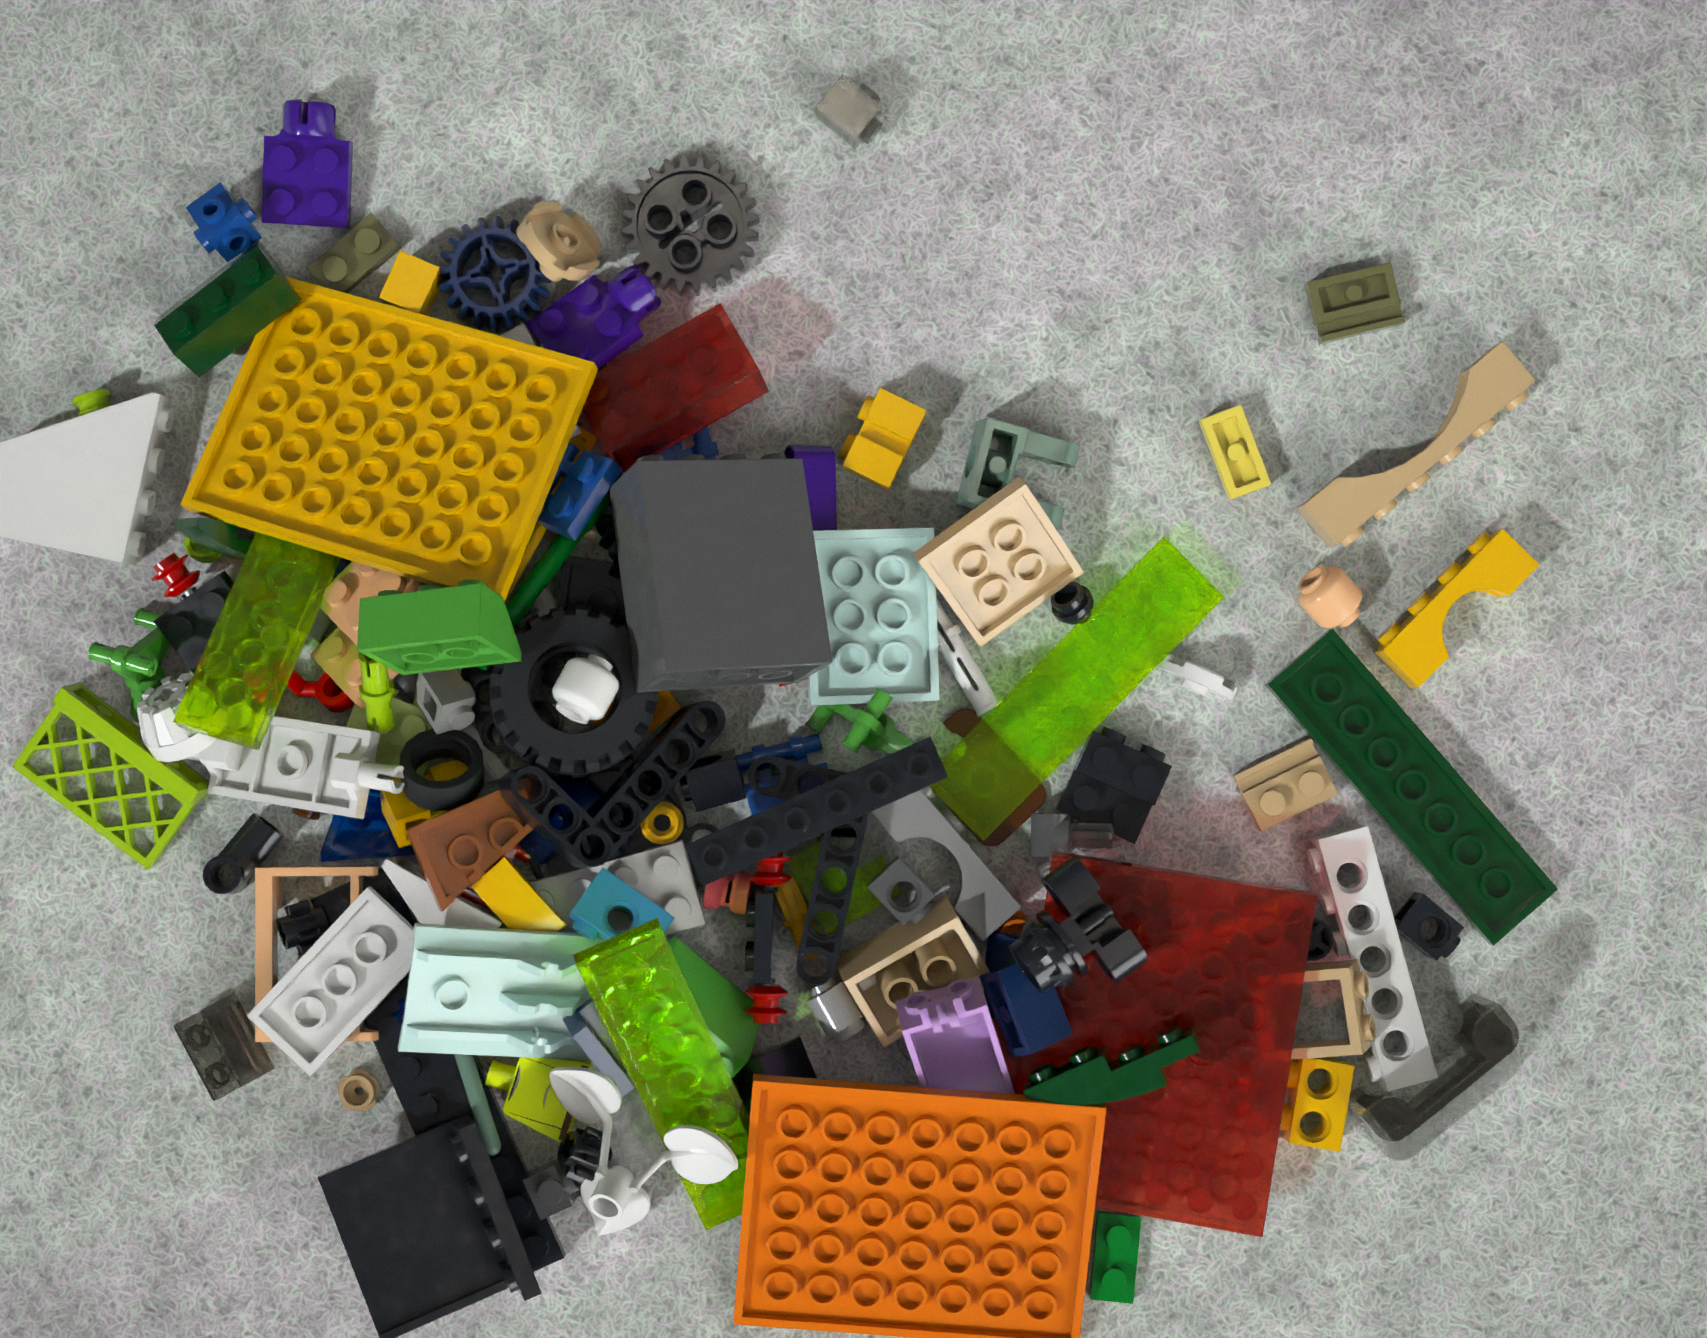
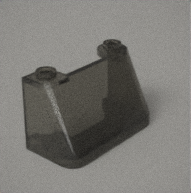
M1473 993L1457 1006L1462 1014L1463 1023L1460 1032L1454 1038L1467 1054L1407 1102L1402 1098L1393 1096L1388 1091H1385L1382 1095L1372 1096L1356 1087L1350 1092L1348 1111L1380 1151L1390 1159L1405 1161L1414 1157L1518 1072L1522 1063L1518 1028L1499 1003Z

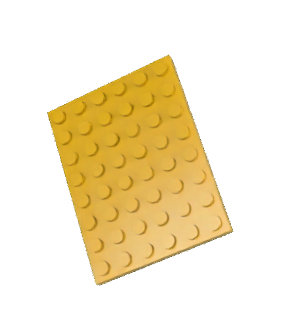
M286 276L301 297V300L255 335L180 505L187 511L222 520L232 525L429 585H438L446 588L458 586V583L462 580H479L502 596L505 602L597 374L598 368L595 363Z

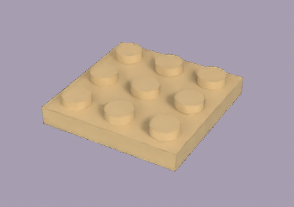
M1020 476L913 553L979 647H982L1084 573Z

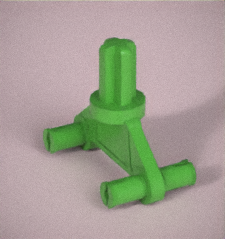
M142 607L137 609L134 615V624L154 630L134 646L118 645L114 648L94 642L88 650V658L90 660L110 664L113 671L124 677L125 685L131 688L130 713L137 722H139L137 702L143 701L142 694L149 687L156 689L161 686V680L165 678L161 664L170 643L153 621L167 612V610L160 614Z
M879 688L876 689L864 711L861 709L857 710L846 704L818 705L808 722L805 723L810 729L821 734L833 712L839 714L854 724L841 744L855 753H858L859 748L863 745L870 751L880 749L889 755L914 744L912 740L896 730L894 720L883 713L893 697Z

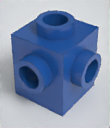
M221 182L186 207L199 227L193 232L197 240L208 253L216 249L227 263L262 238L252 223L258 219L256 213L243 197L236 200Z

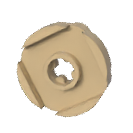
M541 201L535 204L525 215L516 233L520 241L527 246L533 257L540 263L541 272L545 277L556 282L562 278L571 281L586 279L599 266L601 261L597 260L598 254L602 251L601 244L594 230L576 212L569 217L567 214L559 211L563 207L562 204L554 201Z

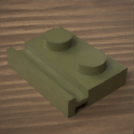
M1391 262L1310 281L1304 285L1314 326L1317 328L1319 345L1400 326L1405 323V318L1402 316L1400 309L1401 302Z

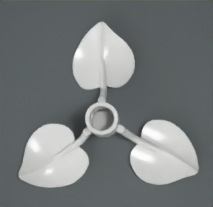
M557 1067L549 1073L552 1088L560 1103L570 1115L585 1124H594L600 1119L603 1122L600 1161L595 1173L596 1177H594L593 1181L585 1179L580 1188L582 1199L593 1218L598 1236L630 1227L647 1215L651 1202L647 1192L641 1186L665 1161L672 1160V1165L678 1174L698 1184L719 1182L725 1179L732 1171L737 1170L739 1166L738 1160L725 1141L713 1132L694 1125H680L668 1130L664 1136V1143L669 1150L663 1151L637 1179H634L633 1174L625 1167L613 1166L608 1169L607 1164L613 1121L610 1114L617 1112L622 1104L621 1093L618 1087L608 1076L590 1068Z

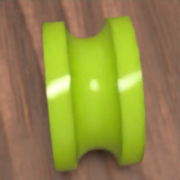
M93 390L74 397L72 404L80 410L76 417L112 406L108 402V399L111 398L110 390Z

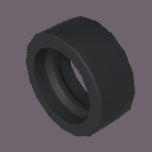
M432 728L415 735L406 742L400 752L399 765L404 767V779L400 778L401 783H405L403 791L406 797L418 807L432 811H449L475 799L484 785L483 751L478 742L466 732L451 730L436 734ZM436 758H452L468 766V769L459 777L447 781L429 780L416 773L418 767Z

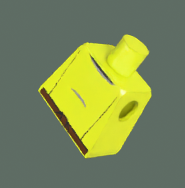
M519 1057L515 1067L493 1060L485 1085L508 1092L503 1113L561 1142L563 1137L572 1131L575 1118L569 1114L557 1098L550 1083L549 1073L557 1067H583L591 1069L593 1062L591 1060Z

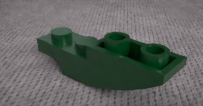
M1175 1025L1160 1032L1156 1036L1158 1041L1142 1047L1140 1043H1135L1117 1052V1059L1115 1060L1112 1059L1106 1045L1095 1050L1092 1045H1087L1069 1055L1070 1061L1057 1067H1054L1053 1063H1047L1029 1073L1031 1078L1026 1081L1023 1092L1026 1098L1030 1100L1066 1105L1100 1104L1146 1094L1167 1086L1168 1073L1165 1067L1199 1052L1200 1039L1193 1025L1184 1029L1180 1025Z

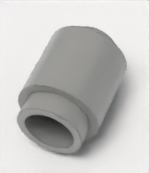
M831 978L827 983L813 986L809 989L813 996L806 1002L826 1036H832L836 1044L851 1038L866 1027L861 1019L864 1015L843 982V979L835 982Z

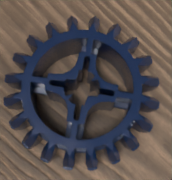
M501 216L494 217L492 228L488 227L483 217L478 218V231L473 232L465 224L461 227L462 232L466 236L465 239L460 241L456 236H450L449 242L456 248L454 253L448 250L441 251L440 256L450 263V266H441L439 268L440 275L443 278L449 279L439 285V290L443 294H452L445 303L450 309L460 307L457 317L462 322L468 320L473 315L471 325L474 329L480 330L486 319H488L487 325L491 333H497L499 320H503L506 329L510 331L515 328L513 317L518 316L524 324L530 321L529 316L525 313L527 308L531 307L536 313L542 312L543 308L535 300L536 296L544 299H549L551 296V292L540 284L554 281L544 276L540 270V263L518 238L516 230L520 223L516 219H512L505 230L504 221ZM503 242L514 245L526 254L527 259L517 261L516 258H500L494 243ZM480 248L482 257L477 267L468 270L466 276H463L467 260ZM491 257L502 272H505V275L500 274L502 280L498 282L500 290L489 277H486L487 273L491 274L489 270L493 267ZM529 273L528 282L524 290L515 300L510 302L511 285L515 281L524 278V274ZM475 288L476 291L481 289L492 291L498 307H488L475 303L468 298L465 290Z

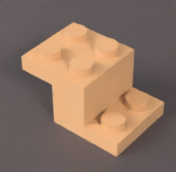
M352 561L313 600L338 627L310 656L355 704L364 709L365 702L359 695L362 675L358 660L359 651H357L360 598L376 597L378 592L383 590H397L403 593L418 591V587L422 586V584L410 578ZM388 668L389 678L393 680L399 673Z

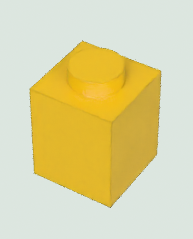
M400 250L379 298L387 305L428 316L439 292V285L444 281V278L440 275V267Z

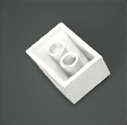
M403 855L385 859L382 865L383 870L420 923L508 928L493 911L460 895L443 912L439 911L427 880L422 875L423 871L420 864Z

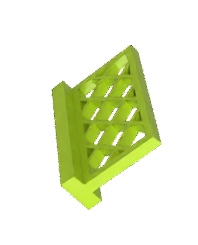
M80 682L61 687L52 700L55 703L12 767L148 870L153 867L199 801L207 796L209 780L183 760L173 762L157 761L142 741L140 728ZM63 713L75 722L78 739L59 741L56 723ZM87 732H89L94 737H88ZM48 736L49 743L42 744ZM101 741L109 747L112 765L93 767L89 743ZM79 744L83 769L64 771L60 747ZM50 748L54 773L42 774L28 763L38 750ZM121 757H122L124 760H126L128 763H122V762H121ZM135 767L143 773L146 790L127 793L123 769ZM113 770L117 794L98 797L94 773ZM84 774L88 798L76 800L68 794L66 777ZM56 778V784L49 779ZM155 783H156L157 785H159L161 788H160V789H156V788H155ZM169 793L180 801L183 806L175 817L161 819L157 795ZM147 796L151 820L132 823L128 799ZM118 800L122 824L110 826L101 818L100 803ZM90 804V810L84 805ZM169 824L163 833L162 825ZM153 827L155 845L149 854L135 845L134 828ZM119 830H124V835H125V837H124L122 834H120L118 831H119Z

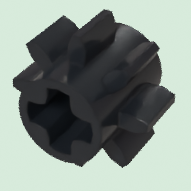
M308 900L285 906L284 910L287 916L277 919V928L283 946L286 950L296 947L298 955L305 954L329 929L322 907L310 908Z
M587 1125L584 1130L577 1127L575 1132H568L563 1137L558 1148L557 1158L560 1165L567 1167L564 1174L565 1177L583 1183L585 1179L589 1181L594 1180V1177H596L595 1173L599 1167L603 1131ZM609 1147L607 1168L609 1167L612 1159L611 1147Z

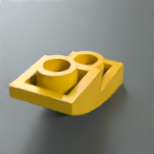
M503 857L471 886L509 929L560 932L568 925L541 892L536 891L507 857Z

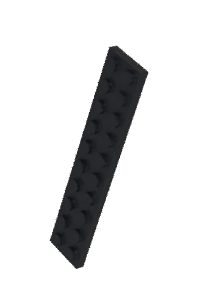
M382 867L378 869V875L372 877L364 876L363 891L371 886L413 927L415 923H418L414 913ZM350 882L311 899L313 907L321 906L324 910L329 927L350 906ZM408 973L364 1022L368 1030L379 1031V1040L373 1042L415 1135H418L465 1114L475 1121L454 1054L398 1051L409 980ZM473 1055L501 1143L500 1151L496 1155L488 1154L532 1270L535 1272L565 1258L566 1253L550 1217L540 1220L522 1181L529 1170L491 1086L485 1085L487 1076L477 1055Z

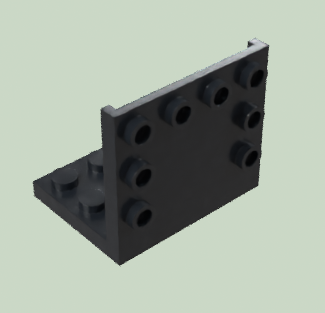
M467 1114L318 1176L319 1183L379 1338H396L508 1288L510 1293L519 1291L524 1301L542 1294L476 1122Z

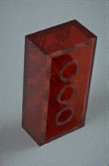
M720 303L598 371L582 411L607 457L613 459L623 469L619 474L621 475L628 471L637 462V459L661 453L768 393L769 390L758 366Z

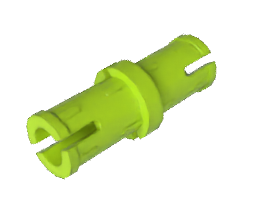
M359 652L358 660L362 675L359 695L365 702L367 728L370 731H374L376 721L377 733L388 732L395 726L391 700L392 695L395 694L394 683L389 678L388 667Z

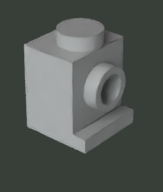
M462 668L418 673L414 698L436 734L464 729L475 719V714L472 711V706L475 705V693L471 684L468 681H464L461 677Z

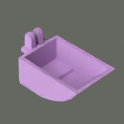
M979 976L955 980L947 986L927 992H916L907 998L895 1001L901 1030L921 1087L1015 1094Z

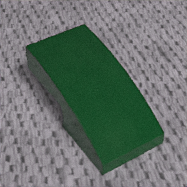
M209 518L176 519L175 528L198 545L213 552L242 560H274V542L236 539V525Z

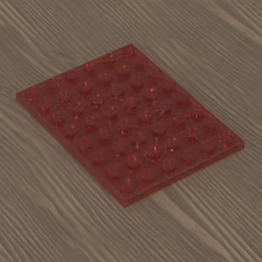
M1053 851L1050 872L1072 856L1078 857L1101 887L1097 891L1098 895L1105 904H1109L1114 911L1113 916L1122 929L1129 928L1146 952L1149 960L1115 984L1104 973L1090 952L1082 957L1088 968V974L1080 977L1073 972L1075 980L1067 987H1055L1073 1033L1070 1037L1033 1054L1022 1056L1017 1094L1025 1095L1023 1090L1026 1081L1031 1078L1029 1075L1031 1071L1047 1063H1053L1054 1067L1070 1061L1069 1055L1084 1046L1092 1045L1095 1050L1106 1045L1112 1059L1115 1060L1117 1059V1052L1129 1045L1140 1043L1144 1047L1158 1041L1156 1036L1167 1028L1180 1025L1184 1029L1193 1025L1200 1039V1051L1165 1067L1168 1073L1167 1086L1139 1096L1105 1103L1106 1116L1095 1207L1263 1237L1317 893ZM1047 891L1044 911L1054 920H1057L1064 914Z

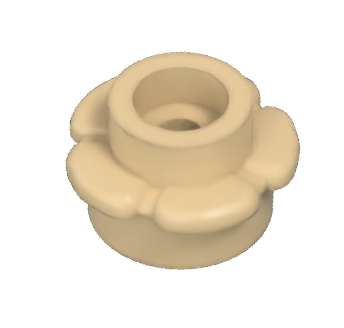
M364 1069L352 1070L350 1075L342 1077L338 1084L340 1101L350 1111H367L377 1103L376 1096L381 1091L378 1079L371 1077L369 1072ZM356 1087H362L363 1093L357 1094L355 1091Z

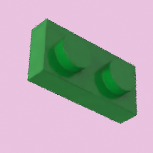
M1097 1210L1089 1298L1091 1300L1133 1304L1142 1219L1139 1214Z

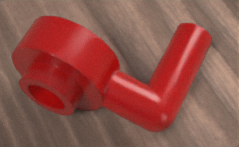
M286 660L277 662L273 668L274 673L296 696L317 698L330 712H344L355 704L326 672L318 681L304 680Z

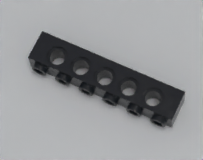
M930 736L685 845V848L702 886H705L948 778V775Z

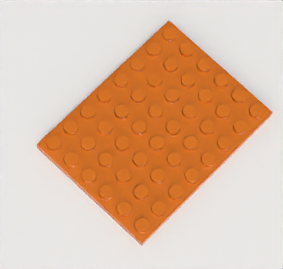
M753 1074L733 1324L909 1338H1080L1106 1116L1105 1103L1066 1105L1030 1100L1025 1095Z

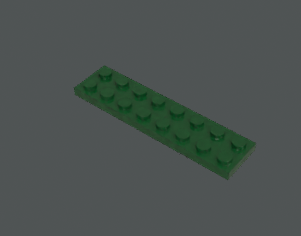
M1333 628L1327 630L1265 684L1488 944L1494 946L1558 890Z

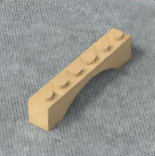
M1503 341L1459 375L1456 395L1447 417L1434 437L1416 455L1401 465L1382 473L1362 477H1337L1306 500L1297 510L1329 548L1339 543L1344 548L1365 532L1361 525L1371 516H1374L1378 521L1398 505L1393 498L1405 488L1409 493H1412L1428 481L1431 477L1426 471L1439 461L1442 466H1445L1463 452V448L1459 444L1472 434L1475 439H1478L1496 424L1492 417L1505 407L1510 412L1529 397L1525 389L1536 380Z

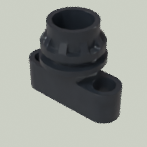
M1072 856L1041 879L1044 887L1064 915L1054 920L1046 911L1041 910L1036 914L1039 924L1037 925L1030 920L1023 926L1019 939L1008 946L1013 959L1023 974L1041 994H1044L1052 987H1067L1075 980L1073 972L1080 977L1087 975L1088 968L1082 957L1089 952L1108 978L1115 984L1149 960L1146 952L1129 928L1122 929L1113 916L1114 911L1109 904H1105L1097 893L1101 887L1086 866L1076 856Z

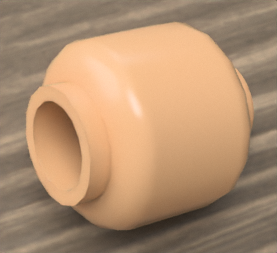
M1316 566L1298 584V589L1300 590L1298 604L1321 628L1331 629L1339 625L1346 627L1359 616L1360 609L1358 607L1362 601V590L1340 567Z

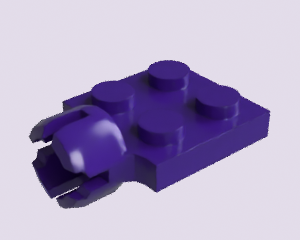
M302 99L287 100L284 103L283 129L280 134L264 136L262 223L350 228L353 142L338 139L335 133L336 109L334 105L319 100L302 102Z
M632 265L611 278L610 281L603 282L595 274L525 324L543 348L594 362L599 369L644 336L638 326L640 321L656 311L662 302L660 297L656 295V289L649 278L644 274L636 276L642 270Z

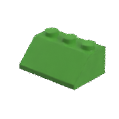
M462 580L458 583V586L446 588L438 585H422L418 587V591L407 593L397 590H383L378 592L376 597L360 598L357 651L401 675L521 661L522 652L504 599L488 588L482 581Z
M676 935L670 939L615 998L629 1023L717 1093L748 1062L761 1024L753 1022V1015L744 1013V1010L753 1006V999Z

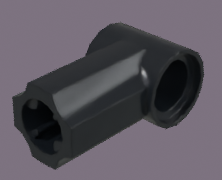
M253 813L219 855L206 863L202 876L204 884L210 891L216 894H236L242 892L248 886L251 876L255 873V868L264 862L284 838V835L260 815ZM226 863H230L236 871V878L228 887L222 885L218 877L219 870Z

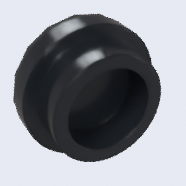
M1070 582L1051 596L1052 613L1062 623L1071 625L1084 624L1089 619L1093 610V596L1087 587L1077 582Z

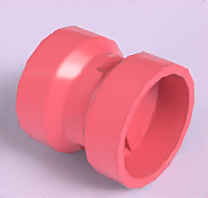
M740 871L737 874H730L705 886L703 908L717 910L719 907L729 908L734 914L745 916L753 882L748 878V875L752 873ZM731 881H733L732 890H731V896H730V901H729V900H727V898H728V894H729L730 883H731Z

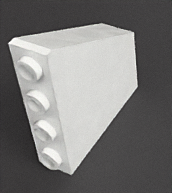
M149 393L0 442V537L135 565L136 557L140 558L146 547L147 536L146 533L142 532L145 516H150L155 507L156 493L152 491L154 476L161 473L165 463V450L161 449L164 432H170L174 422L175 411L173 407H170L172 400L161 394Z

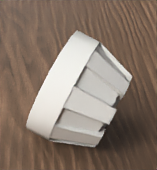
M182 673L178 679H175L172 675L162 679L161 686L156 689L149 687L142 694L143 701L137 702L142 741L157 761H179L198 754L213 744L225 732L230 723V712L223 700L190 674Z

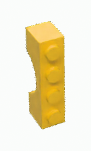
M1504 529L1493 531L1491 534L1486 530L1480 533L1466 548L1471 554L1460 565L1454 561L1439 574L1437 580L1441 584L1432 594L1429 595L1426 591L1421 593L1407 608L1411 615L1401 625L1393 622L1377 638L1381 645L1373 653L1409 688H1419L1449 658L1443 640V624L1448 610L1456 600L1469 592H1484L1498 598L1510 596L1540 565Z

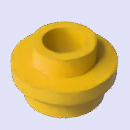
M661 801L640 824L641 830L649 841L660 845L669 844L681 835L684 827V818L677 806L670 802ZM664 814L670 818L671 825L668 830L659 831L656 829L654 821L658 815Z

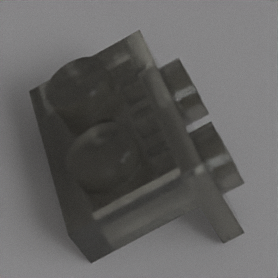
M235 992L174 1025L180 1041L213 1101L226 1096L275 1069L262 1043L255 1042V1030Z

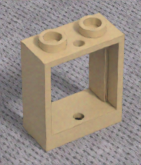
M1358 959L1256 968L1246 976L1250 1002L1254 1013V1029L1260 1062L1363 1055L1372 1045L1371 1041H1374L1376 1038L1374 1017L1372 1014H1367L1364 999L1369 996V981L1366 972L1360 971ZM1340 979L1349 1039L1286 1044L1277 985Z

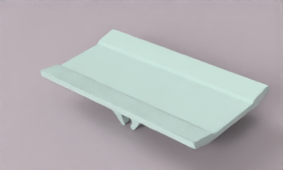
M415 923L412 958L398 1051L590 1060L571 1036L563 1018L572 1016L580 1005L602 989H607L615 999L670 939L661 938L640 967L634 962L629 967L615 959L608 952L611 946L596 937L594 941H591L579 933ZM643 1034L654 1049V1052L642 1062L657 1063L661 1047Z

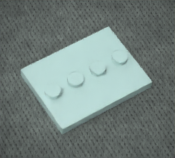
M934 528L813 531L833 662L808 677L809 705L864 704L870 701L877 688L893 697L889 703L940 701L936 586L913 555L915 551L934 538Z

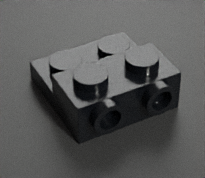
M1103 726L1101 733L1090 731L1055 809L1064 813H1070L1071 816L1084 822H1109L1113 825L1115 836L1135 844L1152 805L1155 806L1172 766L1163 762L1166 756L1165 753L1142 744L1140 751L1124 745L1127 736Z

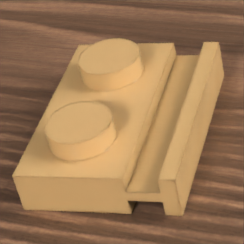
M1311 738L1232 775L1259 831L1262 832L1338 795L1321 757L1318 756Z

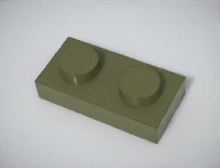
M370 213L311 263L307 269L322 287L349 293L397 252L401 246L375 216Z

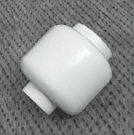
M590 654L587 659L579 657L570 659L553 686V697L557 701L556 709L569 719L582 724H587L589 720L603 718L619 688L618 680L611 673L613 666L605 659Z

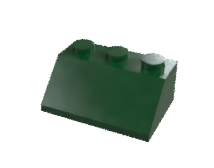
M258 240L157 317L154 326L173 355L200 378L299 302L301 297L264 245Z

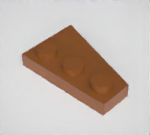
M527 777L517 781L518 793L523 798L528 799L533 790L532 782ZM500 788L405 829L439 911L442 912L469 885L475 883L501 856L508 853L533 830L506 804L501 797Z

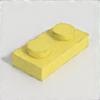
M1241 405L1199 421L1229 501L1271 485Z

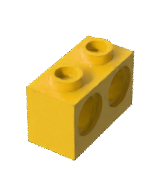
M1330 1057L1294 1059V1062L1288 1061L1284 1074V1086L1290 1087L1287 1104L1281 1103L1277 1115V1129L1282 1130L1281 1136L1288 1143L1340 1152L1355 1068L1353 1064L1346 1060ZM1315 1069H1324L1326 1072L1324 1085L1319 1089H1309L1307 1084L1309 1074ZM1311 1111L1317 1112L1319 1115L1317 1127L1309 1132L1301 1131L1300 1120L1303 1115Z

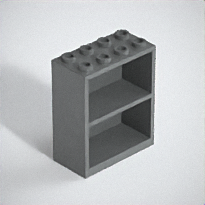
M773 453L762 456L760 459H746L744 454H730L721 457L719 460H705L704 455L693 454L683 456L679 460L664 461L661 455H648L637 459V462L611 486L609 492L636 693L799 683L833 662L802 458L786 459L785 454Z

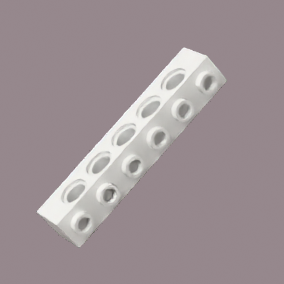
M1359 824L1310 838L1313 848L1307 849L1308 860L1313 873H1320L1324 890L1319 891L1320 903L1325 915H1332L1336 931L1332 932L1334 952L1337 957L1343 956L1344 960L1358 959L1360 971L1366 972L1369 981V996L1364 999L1366 1012L1373 1015L1376 1027V1038L1374 1041H1371L1372 1045L1369 1047L1371 1056L1365 1057V1065L1372 1083L1378 1081L1379 1086L1389 1092L1437 1079L1438 1075L1369 827ZM1350 863L1355 869V878L1348 886H1341L1337 880V871L1341 865ZM1361 904L1366 909L1367 918L1363 925L1353 928L1349 923L1348 915L1354 906ZM1374 946L1378 952V961L1372 968L1364 969L1360 963L1361 953L1364 949ZM1386 988L1390 995L1388 1005L1382 1010H1374L1372 1006L1374 993L1379 989ZM1398 1030L1401 1035L1400 1046L1392 1052H1386L1383 1046L1385 1036L1391 1031Z

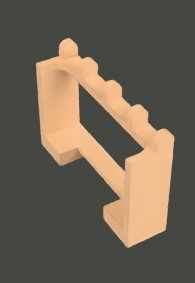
M269 865L255 868V1006L278 983L277 919L278 909L282 908V876H350L351 905L363 892L364 876L372 877L378 875V866ZM362 1022L345 1041L379 1040V1031L364 1028ZM255 1025V1042H273Z

